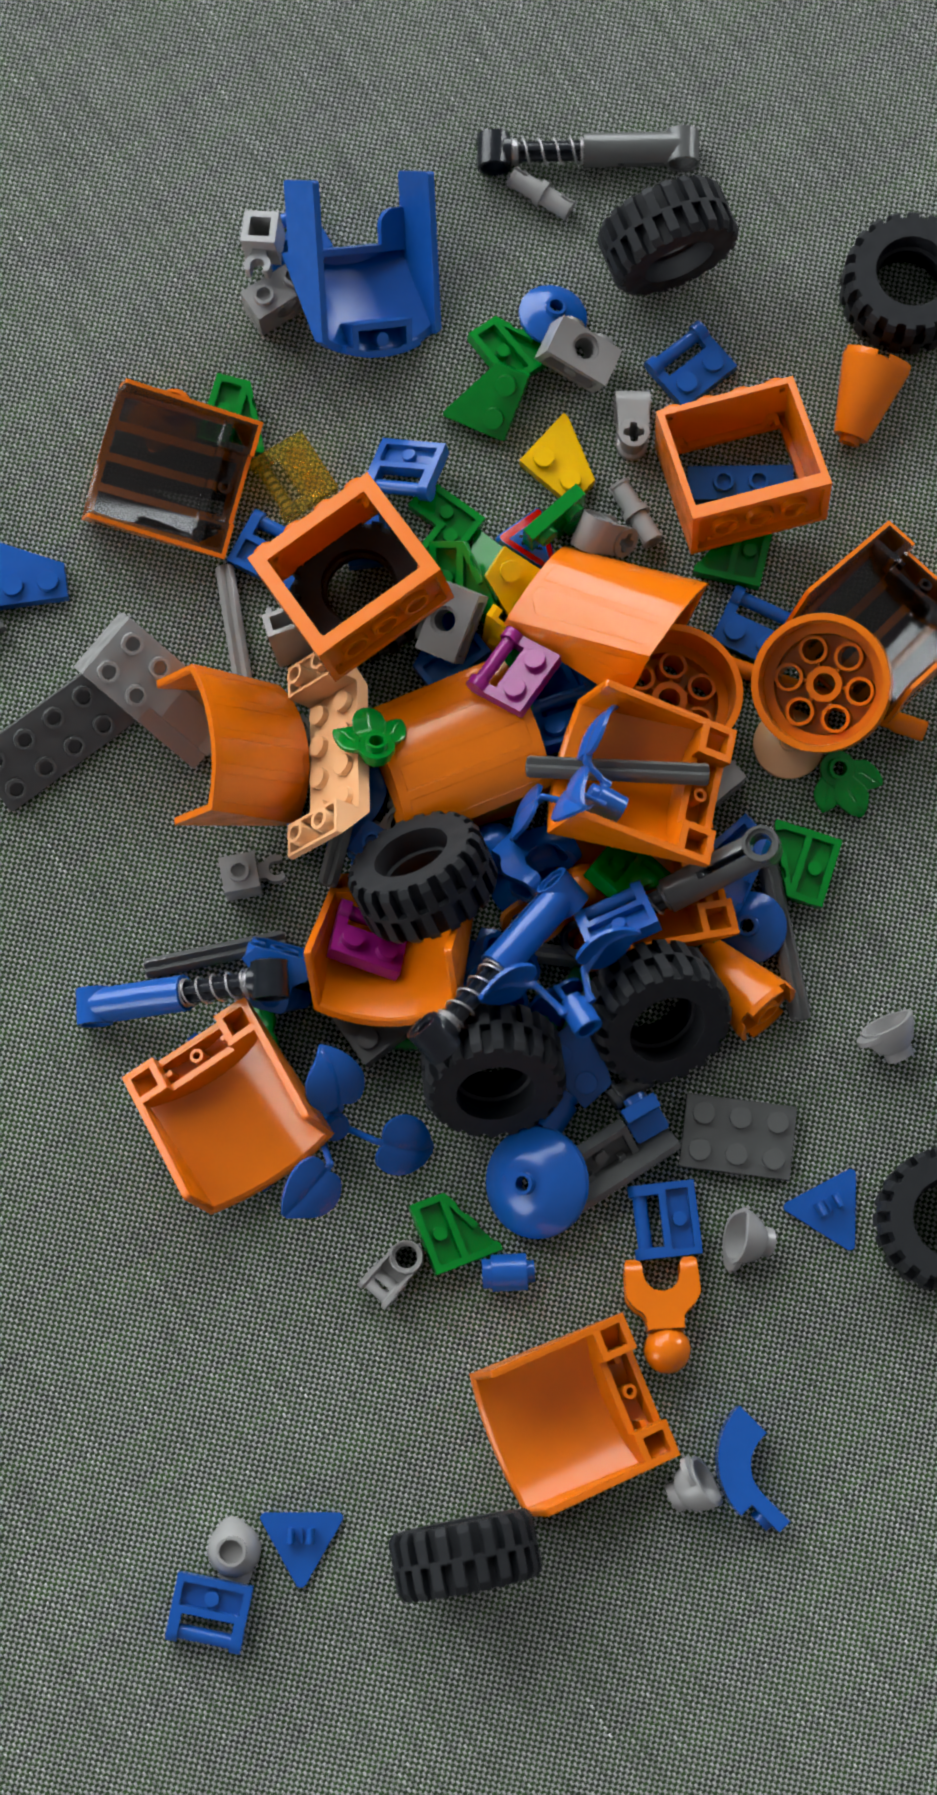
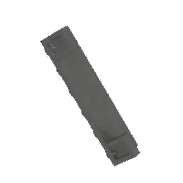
M80 673L0 732V798L10 811H15L135 723L136 720Z

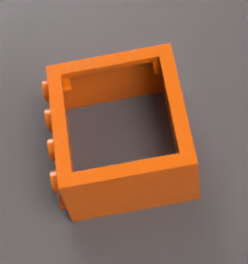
M793 376L772 378L759 385L737 387L731 392L716 396H702L693 402L681 405L671 404L662 410L656 411L655 450L690 554L827 519L832 481ZM780 429L797 479L695 505L679 458L680 454Z
M368 472L361 477L350 480L342 491L330 499H324L319 502L311 513L301 520H295L288 524L283 533L271 541L260 544L254 550V553L247 557L264 585L335 682L454 598L440 567ZM379 513L418 564L417 570L326 635L320 634L283 581L293 575L299 566H303L306 561L360 522L363 525Z

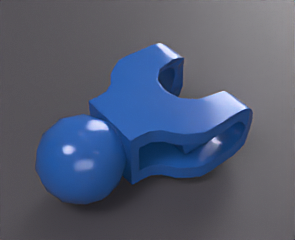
M488 823L479 828L496 867L499 869L500 874L508 880L507 883L512 896L527 903H530L538 894L536 890L542 882L539 873L551 867L570 869L582 857L575 839L547 833V826L525 830L517 838V843L509 839L511 829L504 824Z

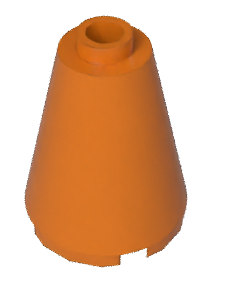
M854 344L847 345L842 354L834 433L840 436L838 440L840 443L858 448L860 443L865 444L871 438L910 375L911 365L895 355L890 354L889 358L878 354V349Z
M722 940L715 943H705L699 949L702 955L708 959L729 993L731 999L730 1006L732 1007V1018L729 1023L736 1035L743 1041L746 1040L747 1033L755 1037L767 1029L784 1012L779 1007L785 999L789 1003L793 1000L796 991L790 983Z

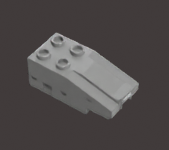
M119 612L73 667L184 762L195 769L202 759L211 753L208 719L200 691L158 689L157 680L186 666L130 617Z

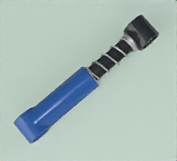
M562 867L555 870L539 884L536 890L538 894L481 956L482 963L478 966V972L467 978L465 987L457 989V996L453 1000L446 1001V1008L440 1009L438 1012L432 1011L427 1013L410 1028L407 1038L431 1065L442 1063L459 1047L461 1042L458 1037L460 1028L464 1027L463 1022L469 1015H475L474 1010L481 1003L478 1000V996L486 985L504 969L515 964L527 963L558 926L585 905L589 898L588 894L566 868Z
M283 958L253 960L250 962L248 969H241L239 974L231 975L229 972H226L224 976L220 977L211 974L207 979H201L197 976L194 981H191L186 975H178L114 986L79 987L75 989L77 1026L83 1028L106 1027L113 1025V1022L190 1011L193 1006H197L200 1002L212 1004L215 999L226 1002L230 997L240 1000L246 996L258 1002L286 1000L290 998L288 960Z

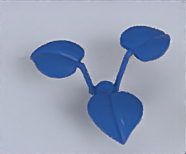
M616 704L611 705L589 725L577 753V759L582 761L584 765L574 773L566 790L560 797L541 793L543 785L539 783L526 793L515 813L509 838L512 842L517 843V838L527 829L533 819L537 806L545 801L556 803L551 815V820L554 822L562 821L583 811L595 813L614 822L621 818L627 807L628 797L611 789L612 781L606 779L592 763V755L603 737L609 717L612 712L620 708ZM590 771L600 782V785L598 786L593 783L585 793L588 773Z
M616 927L604 930L591 937L575 956L576 961L579 964H583L580 968L582 981L579 978L573 977L562 981L553 988L545 990L538 982L533 980L537 975L535 966L531 963H519L497 974L478 996V1000L481 1003L490 1005L507 1004L521 998L527 989H534L539 994L528 1005L531 1012L536 1010L543 1016L549 1017L550 1022L559 1027H562L566 1021L576 1038H586L594 1034L602 1026V1021L592 1006L596 998L591 990L589 971L591 969H601L616 962L630 948L634 939L642 933L637 928ZM583 986H584V991H585V995H584V996L581 995V991H582Z
M320 1044L313 1065L307 1075L305 1095L309 1104L322 1113L334 1132L329 1141L341 1140L347 1133H351L380 1146L375 1155V1163L382 1171L390 1175H407L422 1167L431 1156L434 1146L426 1125L415 1116L408 1114L397 1115L385 1124L382 1130V1139L349 1125L347 1117L341 1112L344 1110V1104L355 1103L362 1096L365 1086L363 1071L359 1064L345 1052L332 1046ZM327 1142L321 1147L326 1161L325 1164L320 1158L309 1156L301 1160L290 1173L281 1199V1215L287 1219L316 1218L330 1212L337 1204L341 1195L342 1183L339 1176L330 1171L334 1163Z

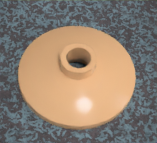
M793 710V716L796 721L803 722L808 719L809 715ZM762 721L754 733L753 751L756 760L766 772L781 779L801 778L812 772L823 756V753L803 751L786 745L775 737Z

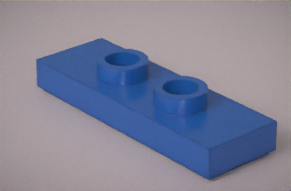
M793 465L687 467V481L695 504H703L793 480Z

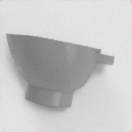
M906 1009L889 1013L870 1022L862 1029L861 1036L857 1039L858 1047H870L877 1054L884 1055L888 1064L898 1063L909 1058L914 1053L911 1045L914 1037L913 1010Z
M746 1207L731 1213L723 1233V1264L728 1271L734 1272L741 1265L754 1262L761 1256L770 1257L776 1246L775 1230L771 1227H765L763 1221Z
M697 1456L681 1458V1467L676 1471L674 1481L665 1487L673 1507L678 1512L688 1508L696 1512L710 1510L722 1505L723 1498L706 1464Z
M230 1515L222 1520L209 1538L207 1555L211 1566L218 1571L221 1579L247 1584L252 1578L254 1567L260 1561L262 1546L257 1533L237 1516Z

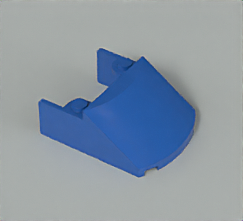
M404 170L398 172L400 207H390L380 214L377 223L378 243L323 248L319 182L317 180H284L288 252L281 253L316 343L344 355L380 358L412 350L420 346L421 341L428 336L437 334L441 330L433 171Z

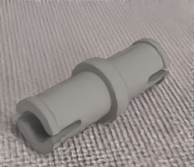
M518 166L513 170L506 184L507 187H511L531 199L532 205L536 207L541 205L561 217L564 221L570 216L576 204L575 200L550 187L551 183L547 180L542 182Z
M628 478L615 482L609 488V492L624 513L622 516L624 522L627 525L630 524L637 531L638 538L645 549L653 547L663 539V534L649 515V506L646 502H641Z

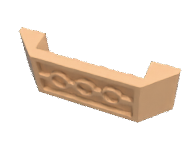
M314 652L290 666L287 674L288 699L310 708V811L307 815L288 825V858L292 860L340 835L370 812L369 765L363 761L359 753L343 751L333 739L334 729L353 726L352 718L354 713L361 708H368V684L357 667L335 682Z

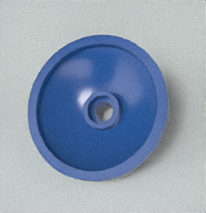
M547 1127L519 1129V1133L505 1137L495 1148L487 1167L486 1192L494 1214L507 1229L525 1238L544 1239L563 1233L579 1218L588 1198L589 1175L581 1152L567 1136ZM524 1177L527 1178L529 1183L526 1190L522 1186Z

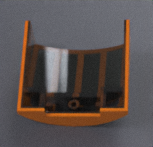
M126 378L120 384L81 520L224 560L250 462L255 455L264 422Z
M889 520L809 587L786 620L788 622L799 616L812 613L837 614L852 619L864 626L879 640L889 657L893 671V694L889 709L882 720L884 724H888L937 675V576L910 553L915 543ZM820 641L811 642L806 649V655L812 661L819 659L824 652L823 644ZM848 648L842 653L841 661L845 667L850 668L858 663L859 652L856 648ZM831 675L822 676L819 681L832 692L835 687L833 677ZM866 682L857 683L852 690L855 701L863 702L867 700L871 692L870 686Z

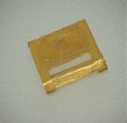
M302 430L259 454L250 462L249 468L254 475H259L281 509L279 514L285 523L294 521L304 511L339 491L334 479ZM277 461L301 496L294 501H291L270 468Z

